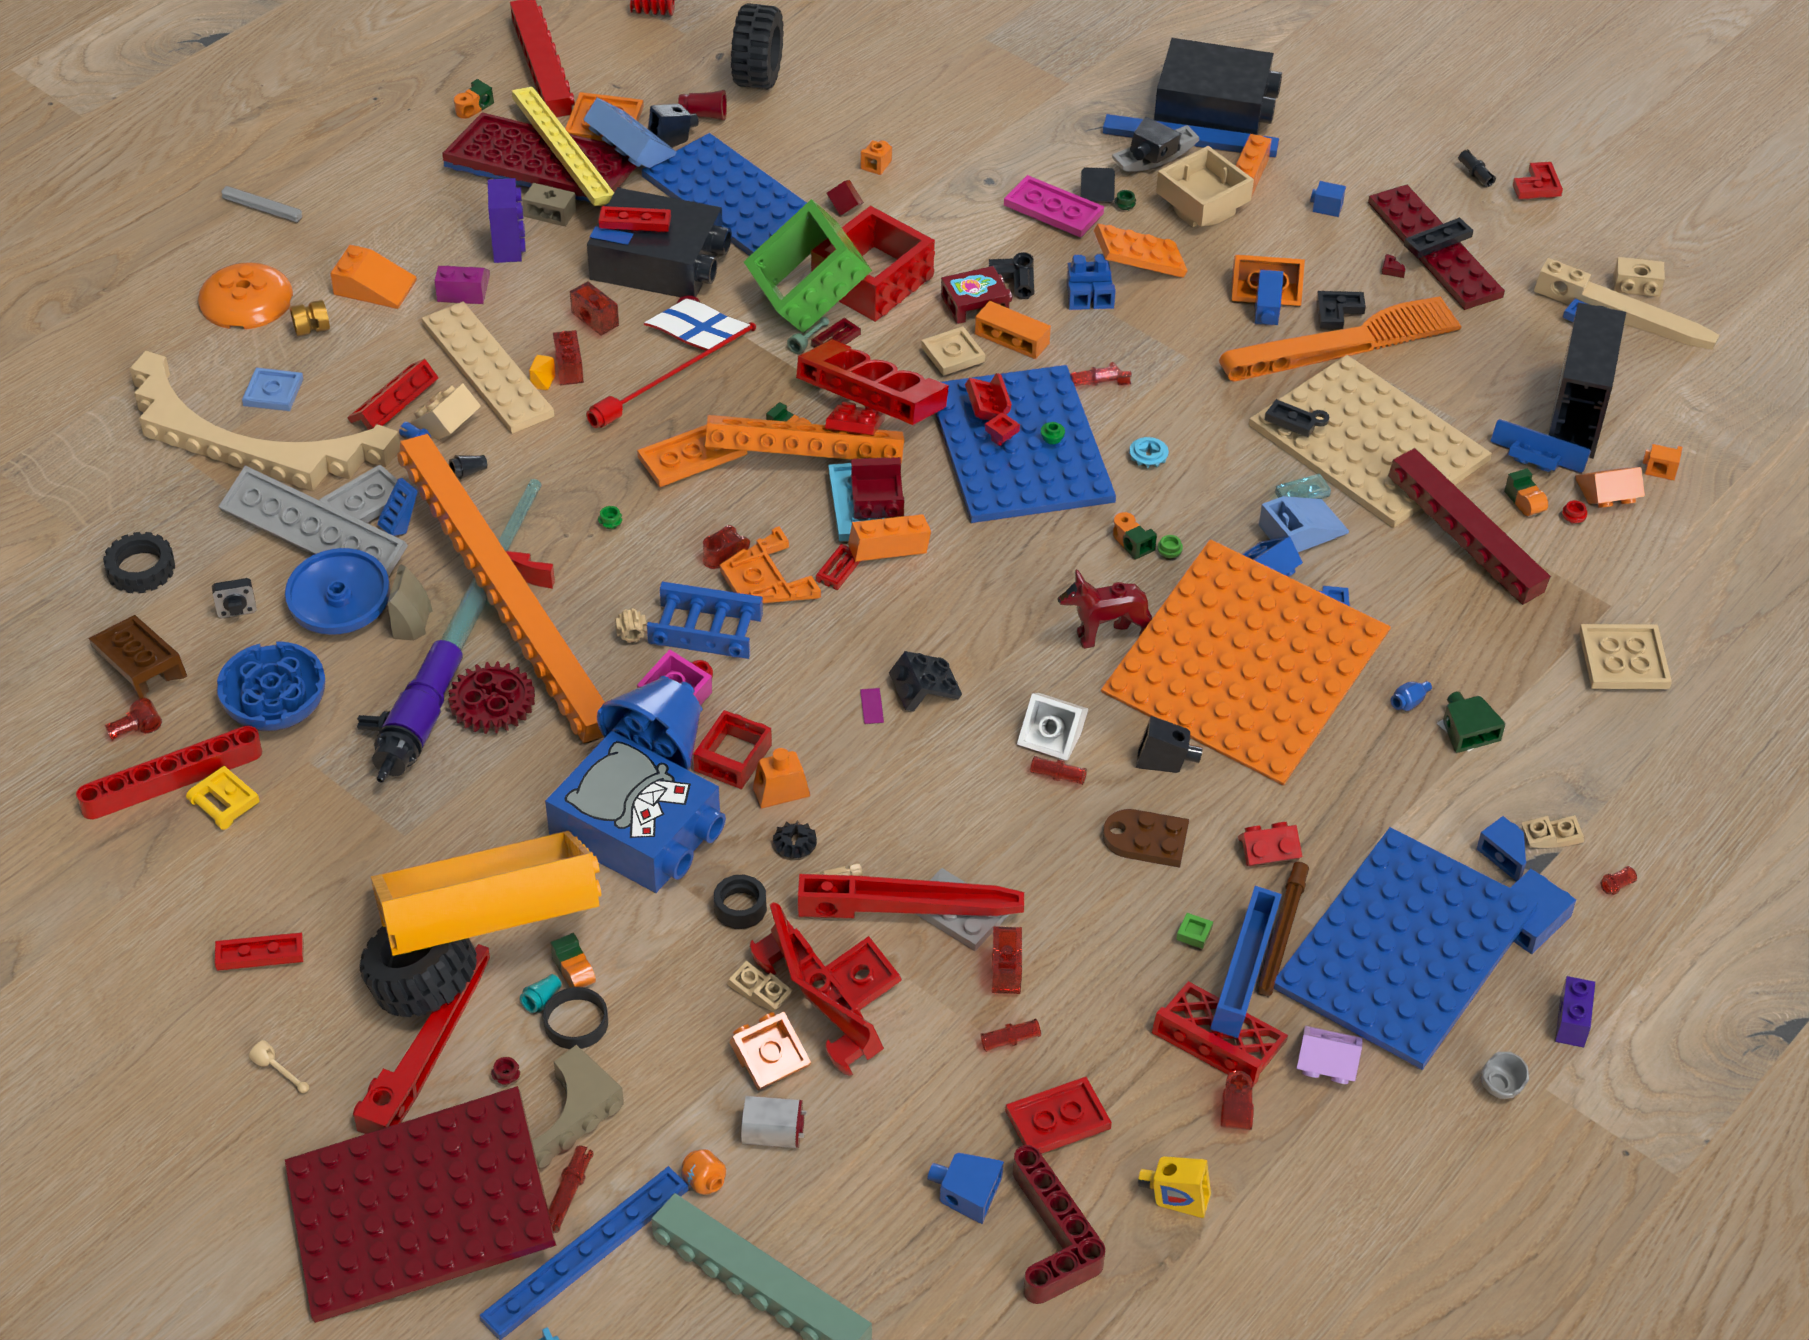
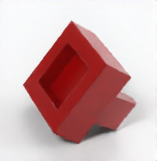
M1002 412L985 423V431L991 435V440L995 444L1001 446L1003 442L1011 439L1012 436L1020 431V424Z

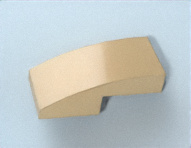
M1575 815L1551 822L1549 817L1545 816L1521 823L1530 847L1556 848L1584 843V836Z
M745 961L729 978L727 983L728 986L745 998L773 1012L777 1010L793 991L772 973L765 976L748 961Z

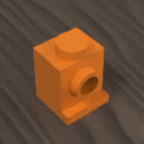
M872 140L867 148L861 151V169L881 175L892 161V146L883 140L879 142ZM873 159L877 160V164L871 163Z
M1652 444L1651 450L1646 449L1642 464H1647L1645 474L1674 481L1683 447L1678 446L1677 449Z

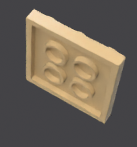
M1581 624L1579 634L1592 689H1670L1672 680L1658 624Z

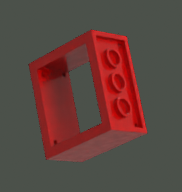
M870 205L841 227L861 256L875 247L897 259L875 278L868 274L839 300L840 303L874 322L885 316L893 307L900 304L907 296L915 292L922 284L934 276L935 240ZM828 238L811 250V272L836 250Z

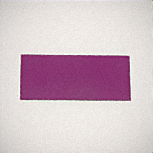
M880 688L860 689L864 724L884 723Z

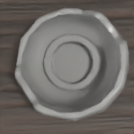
M1512 1052L1495 1053L1486 1062L1481 1071L1482 1085L1491 1095L1499 1099L1514 1098L1524 1089L1529 1081L1528 1066L1520 1056Z

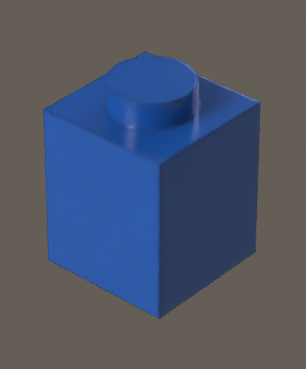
M1320 181L1318 188L1313 189L1310 202L1314 203L1313 212L1339 217L1344 203L1346 186Z

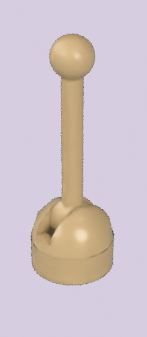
M262 1040L252 1048L249 1059L255 1064L262 1067L271 1064L294 1083L300 1093L308 1092L309 1084L307 1082H301L275 1061V1050L267 1041Z

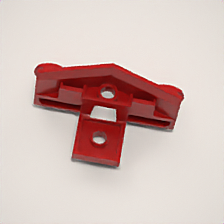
M773 902L770 904L775 922L771 929L772 933L756 944L751 940L750 950L752 957L767 974L772 973L773 975L776 972L772 965L783 957L785 958L791 979L799 985L804 997L845 1034L833 1043L827 1040L825 1047L832 1064L844 1075L851 1076L853 1073L849 1068L850 1064L863 1055L869 1060L884 1049L873 1024L863 1018L860 1010L901 982L902 978L869 936L827 966H824L797 928L794 929L787 920L781 906ZM864 969L869 971L866 978H855L858 971ZM823 980L825 983L821 988L812 986L815 981Z

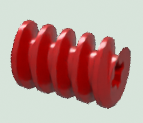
M630 0V11L632 13L635 8L636 13L639 14L643 9L645 14H649L650 10H652V13L657 15L660 9L661 15H666L668 10L669 15L673 16L675 0Z

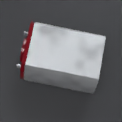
M745 1096L741 1132L742 1144L799 1148L800 1138H804L805 1115H807V1111H803V1100Z

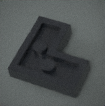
M1317 291L1316 299L1321 329H1343L1344 314H1365L1364 292Z

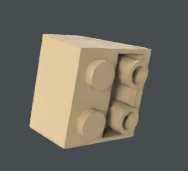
M463 383L455 388L453 385H450L444 391H439L429 399L430 403L427 406L423 405L414 412L416 417L409 423L419 429L424 428L428 430L432 437L440 440L455 431L481 405Z

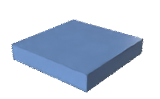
M256 368L242 398L243 406L290 411L303 382V373Z

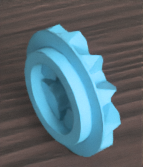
M1143 437L1135 440L1129 450L1131 460L1137 461L1138 466L1145 464L1147 468L1150 465L1158 467L1160 463H1165L1169 453L1167 445L1153 437ZM1148 449H1150L1151 455H1146Z

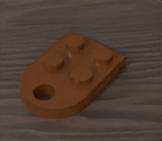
M1136 809L1119 810L1111 814L1105 821L1103 841L1112 853L1120 857L1180 868L1189 819ZM1118 828L1124 832L1122 834H1114L1110 830Z

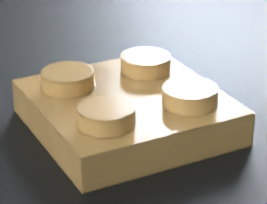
M963 326L921 341L922 349L943 376L985 362V353Z

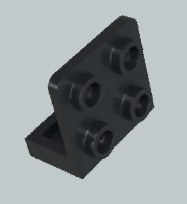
M904 651L889 671V675L905 710L914 712L927 694L957 700L962 696L949 663L941 657L937 658L921 653Z

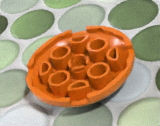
M253 262L238 263L224 267L212 274L203 283L199 291L198 303L203 316L217 326L228 329L231 326H243L244 329H253L267 325L280 318L290 307L293 290L288 278L271 266Z

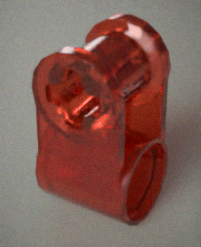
M725 526L722 530L703 540V564L710 569L720 568V564L741 550H748L750 540L745 536H740L734 526Z
M1234 1071L1227 1076L1226 1086L1222 1095L1221 1127L1252 1130L1254 1105L1252 1103L1253 1082L1251 1077L1243 1071Z

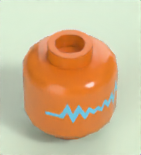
M706 1149L690 1152L683 1160L681 1176L696 1193L706 1195L718 1191L723 1186L726 1177V1167L711 1151Z

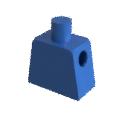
M956 1153L949 1168L932 1163L927 1179L941 1184L940 1201L942 1204L983 1224L1002 1180L1004 1162L991 1158Z

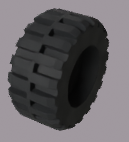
M747 3L742 5L738 11L731 43V74L735 84L740 87L768 90L776 83L782 60L784 37L783 16L781 10L776 6Z
M382 926L377 930L376 936L369 939L367 948L363 949L359 967L363 981L383 1010L395 1016L412 1017L415 1014L419 1017L426 1015L428 1011L432 1010L435 1012L441 1009V1005L446 1002L449 1004L455 999L454 996L456 994H461L465 990L466 983L471 981L476 968L477 953L470 939L466 938L392 956L386 926Z

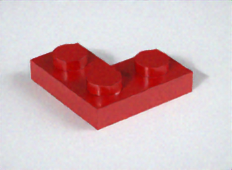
M1552 162L1530 163L1528 170L1531 177L1514 178L1513 187L1518 199L1562 196L1563 188Z

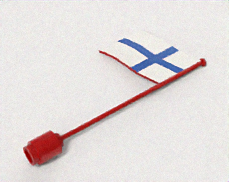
M685 299L644 322L645 326L661 330L686 344L703 349L705 352L622 400L608 396L590 406L586 412L588 422L594 428L605 427L622 416L623 404L750 330L755 331L756 324L753 322L747 324L730 318L705 304L690 299Z

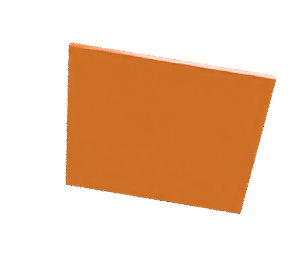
M1210 539L1102 687L1101 692L1149 717L1154 716L1189 729L1190 738L1284 786L1388 634L1391 626Z

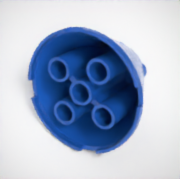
M660 676L658 680L605 702L597 712V723L604 738L613 731L689 771L700 713L703 709L697 698L693 695L695 690L689 683L681 682L680 684L666 676Z

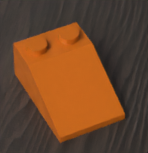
M354 245L348 246L330 273L334 295L396 309L400 307L417 281L415 275L372 249Z

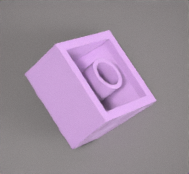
M1305 1026L1297 1069L1302 1070V1074L1309 1077L1319 1078L1320 1074L1331 1076V1080L1337 1083L1348 1084L1349 1080L1355 1081L1363 1038Z

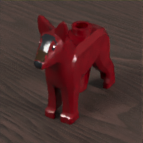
M1077 569L1075 570V582L1057 598L1060 605L1077 606V613L1081 620V625L1077 628L1078 638L1082 637L1080 643L1084 649L1095 647L1099 624L1117 619L1114 621L1113 627L1125 630L1129 628L1131 623H1134L1141 627L1140 636L1152 620V615L1148 609L1146 593L1136 584L1116 582L1112 586L1095 588L1085 581Z

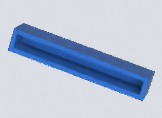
M1258 886L1254 887L1212 1021L1211 1030L1236 1038L1239 1037L1282 894Z

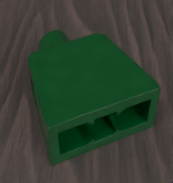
M1459 691L1453 692L1448 696L1447 702L1449 704L1446 706L1443 723L1455 753L1502 740L1506 723L1481 696L1465 699Z

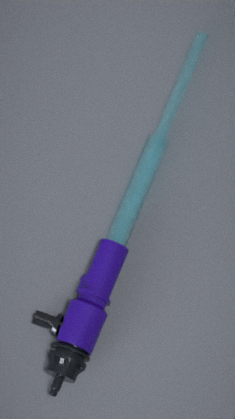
M536 479L529 481L499 539L505 551H508L541 488L540 481ZM475 576L441 640L432 644L417 675L407 684L405 690L400 693L392 710L383 711L380 716L359 715L357 718L358 730L379 731L374 743L375 753L372 757V762L379 770L376 779L380 783H383L388 776L404 774L406 768L416 762L441 713L440 708L444 703V694L463 659L461 650L488 600L484 589L477 585Z

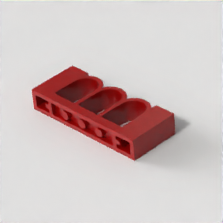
M833 339L798 356L796 378L911 425L946 408L949 385L931 378L925 379L916 372L897 371L898 368L893 363L877 359L870 360V356L867 353L851 349V346Z

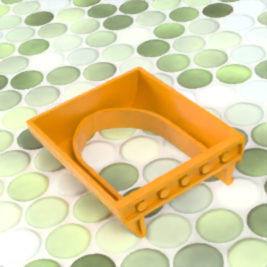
M569 831L371 876L381 924L383 927L386 926L392 956L599 907V897L602 896L599 881L595 878V874L600 873L597 857L593 856V853L589 852L585 844H582L581 840H578L577 836L574 837Z

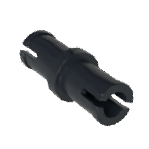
M1468 149L1460 153L1458 160L1469 169L1471 176H1476L1485 187H1490L1495 183L1496 176L1485 167L1486 165L1482 160H1478Z

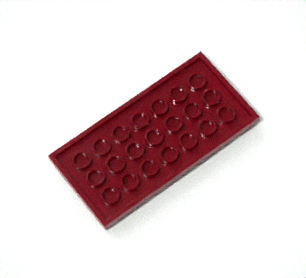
M482 112L442 153L443 161L450 162L453 165H461L473 170L489 172L496 176L501 175L515 178L516 181H525L574 192L576 196L587 197L532 124ZM569 134L613 192L622 185L637 167L628 160L630 156H624L615 150L616 145L611 146L608 143Z

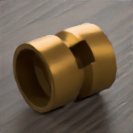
M323 300L310 302L307 307L304 304L290 307L291 318L297 337L310 334L313 329L316 332L330 329L328 314Z

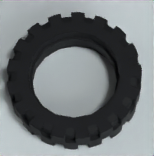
M134 532L133 535L128 536L127 534L122 536V539L119 541L116 539L111 543V548L108 547L106 549V556L103 557L106 575L112 586L115 585L116 589L120 591L126 590V593H146V590L158 589L157 586L166 584L168 577L171 578L174 574L175 560L170 543L167 540H163L161 535L157 534L155 536L151 532H145V534ZM139 553H151L160 558L153 567L141 572H127L119 568L126 558Z

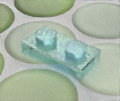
M1319 473L1277 485L1275 494L1278 498L1287 496L1323 499L1330 497L1331 488Z

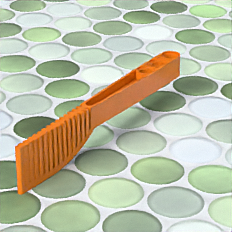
M1439 296L1387 307L1372 315L1359 327L1229 350L1221 355L1219 363L1231 381H1240L1339 359L1346 355L1351 356L1372 351L1374 347L1377 350L1380 349V346L1385 348L1386 345L1389 347L1392 343L1397 345L1398 342L1402 344L1403 341H1415V339L1419 340L1422 337L1426 338L1427 336L1432 337V335L1460 330L1462 326L1442 297Z

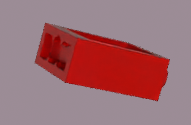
M723 710L693 753L694 771L743 789L756 770L758 761L764 758L772 746L771 728L763 723H757L739 714ZM727 734L755 745L743 763L715 753Z

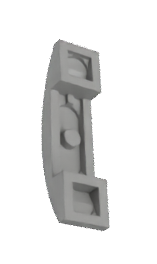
M1188 125L1176 129V131L1182 133L1178 151L1159 163H1152L1146 159L1136 160L1130 148L1112 154V158L1124 171L1136 172L1153 169L1184 154L1199 141V136Z

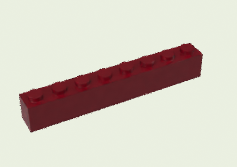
M1416 448L1393 459L1388 474L1391 480L1410 499L1414 500L1428 516L1436 521L1460 547L1464 548L1478 564L1484 567L1496 581L1508 590L1511 596L1524 605L1545 593L1551 576Z

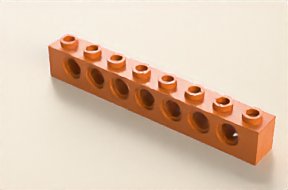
M708 415L705 447L840 459L901 457L902 464L904 435L900 431L877 430L874 435L826 429L825 425Z

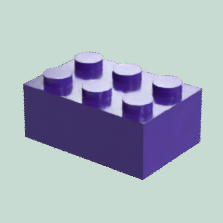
M515 178L488 180V211L494 263L522 262V252H526L525 238H521L525 237V224L521 220L524 219L523 205L519 202L522 201L521 187L516 188Z

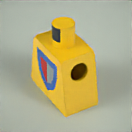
M1163 1156L1159 1159L1156 1171L1141 1169L1138 1186L1154 1189L1155 1200L1158 1206L1199 1218L1205 1217L1211 1196L1207 1160Z

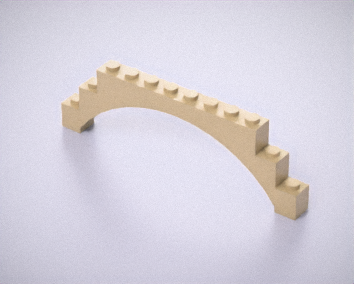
M145 351L130 367L133 384L135 387H138L135 392L138 410L143 412L139 418L143 436L231 464L235 467L244 468V466H247L275 480L283 481L299 488L314 491L328 473L351 479L364 461L387 467L400 451L398 431L381 425H376L373 429L354 435L313 442L269 441L235 434L201 418L178 398L167 379L170 376V371L165 356Z

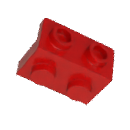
M996 373L991 382L973 378L967 380L965 387L976 417L982 420H991L1002 412L1004 414L1010 412L1012 404L1001 374Z
M1278 822L1271 824V829L1261 830L1260 825L1244 828L1245 832L1238 836L1239 842H1243L1247 866L1288 861L1303 857L1297 825L1288 826L1287 822Z

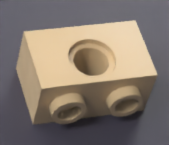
M1618 257L1613 274L1614 291L1660 297L1665 281L1664 262Z

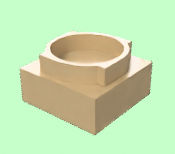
M1206 146L1159 170L1156 193L1171 203L1175 213L1191 227L1197 225L1202 227L1225 221L1235 215L1236 208L1251 201L1254 179L1211 147Z

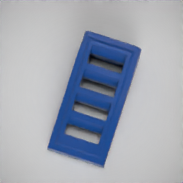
M403 478L397 480L378 520V526L393 536L407 533L418 492Z

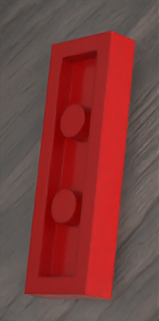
M602 206L599 228L669 232L671 210Z
M302 932L215 941V967L217 971L304 962V939Z

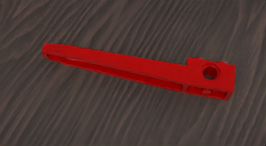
M799 874L798 917L855 918V912L1000 916L1023 913L1024 892L995 885L856 875Z
M481 944L476 946L477 963L471 981L466 983V988L461 994L458 993L454 996L455 999L449 1004L446 1002L440 1006L441 1009L435 1012L432 1011L395 1071L392 1072L383 1068L379 1076L372 1079L368 1087V1093L362 1101L356 1104L353 1111L358 1132L367 1134L403 1121L421 1092L479 984L490 959L489 947Z

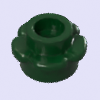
M1121 190L1117 193L1114 202L1118 204L1121 210H1129L1136 205L1135 194L1130 190Z

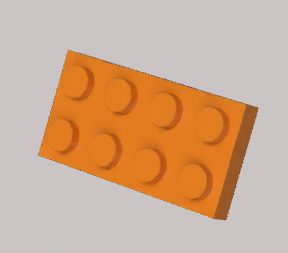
M1099 223L1094 228V233L1105 260L1184 278L1188 271L1177 244L1170 239H1161L1150 234L1144 235L1133 230H1124L1112 225Z
M707 425L639 449L637 454L639 460L658 486L662 487L747 455V450L705 447Z

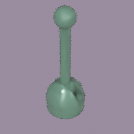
M822 317L820 323L804 336L801 333L792 335L787 340V346L790 351L795 354L802 353L808 346V338L822 326H827L829 319Z

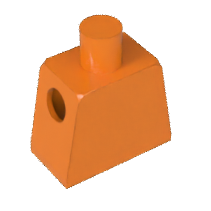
M777 748L773 751V756L762 758L758 761L753 790L761 809L810 797L806 777L796 752H788L785 748Z

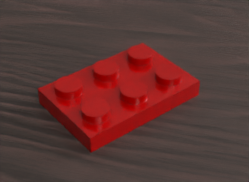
M842 402L826 418L825 428L874 435L884 422L885 414L867 406L862 408L856 407V404L852 402Z
M1087 1077L1006 1104L1005 1112L1023 1146L1031 1145L1036 1147L1041 1154L1110 1130L1112 1125Z

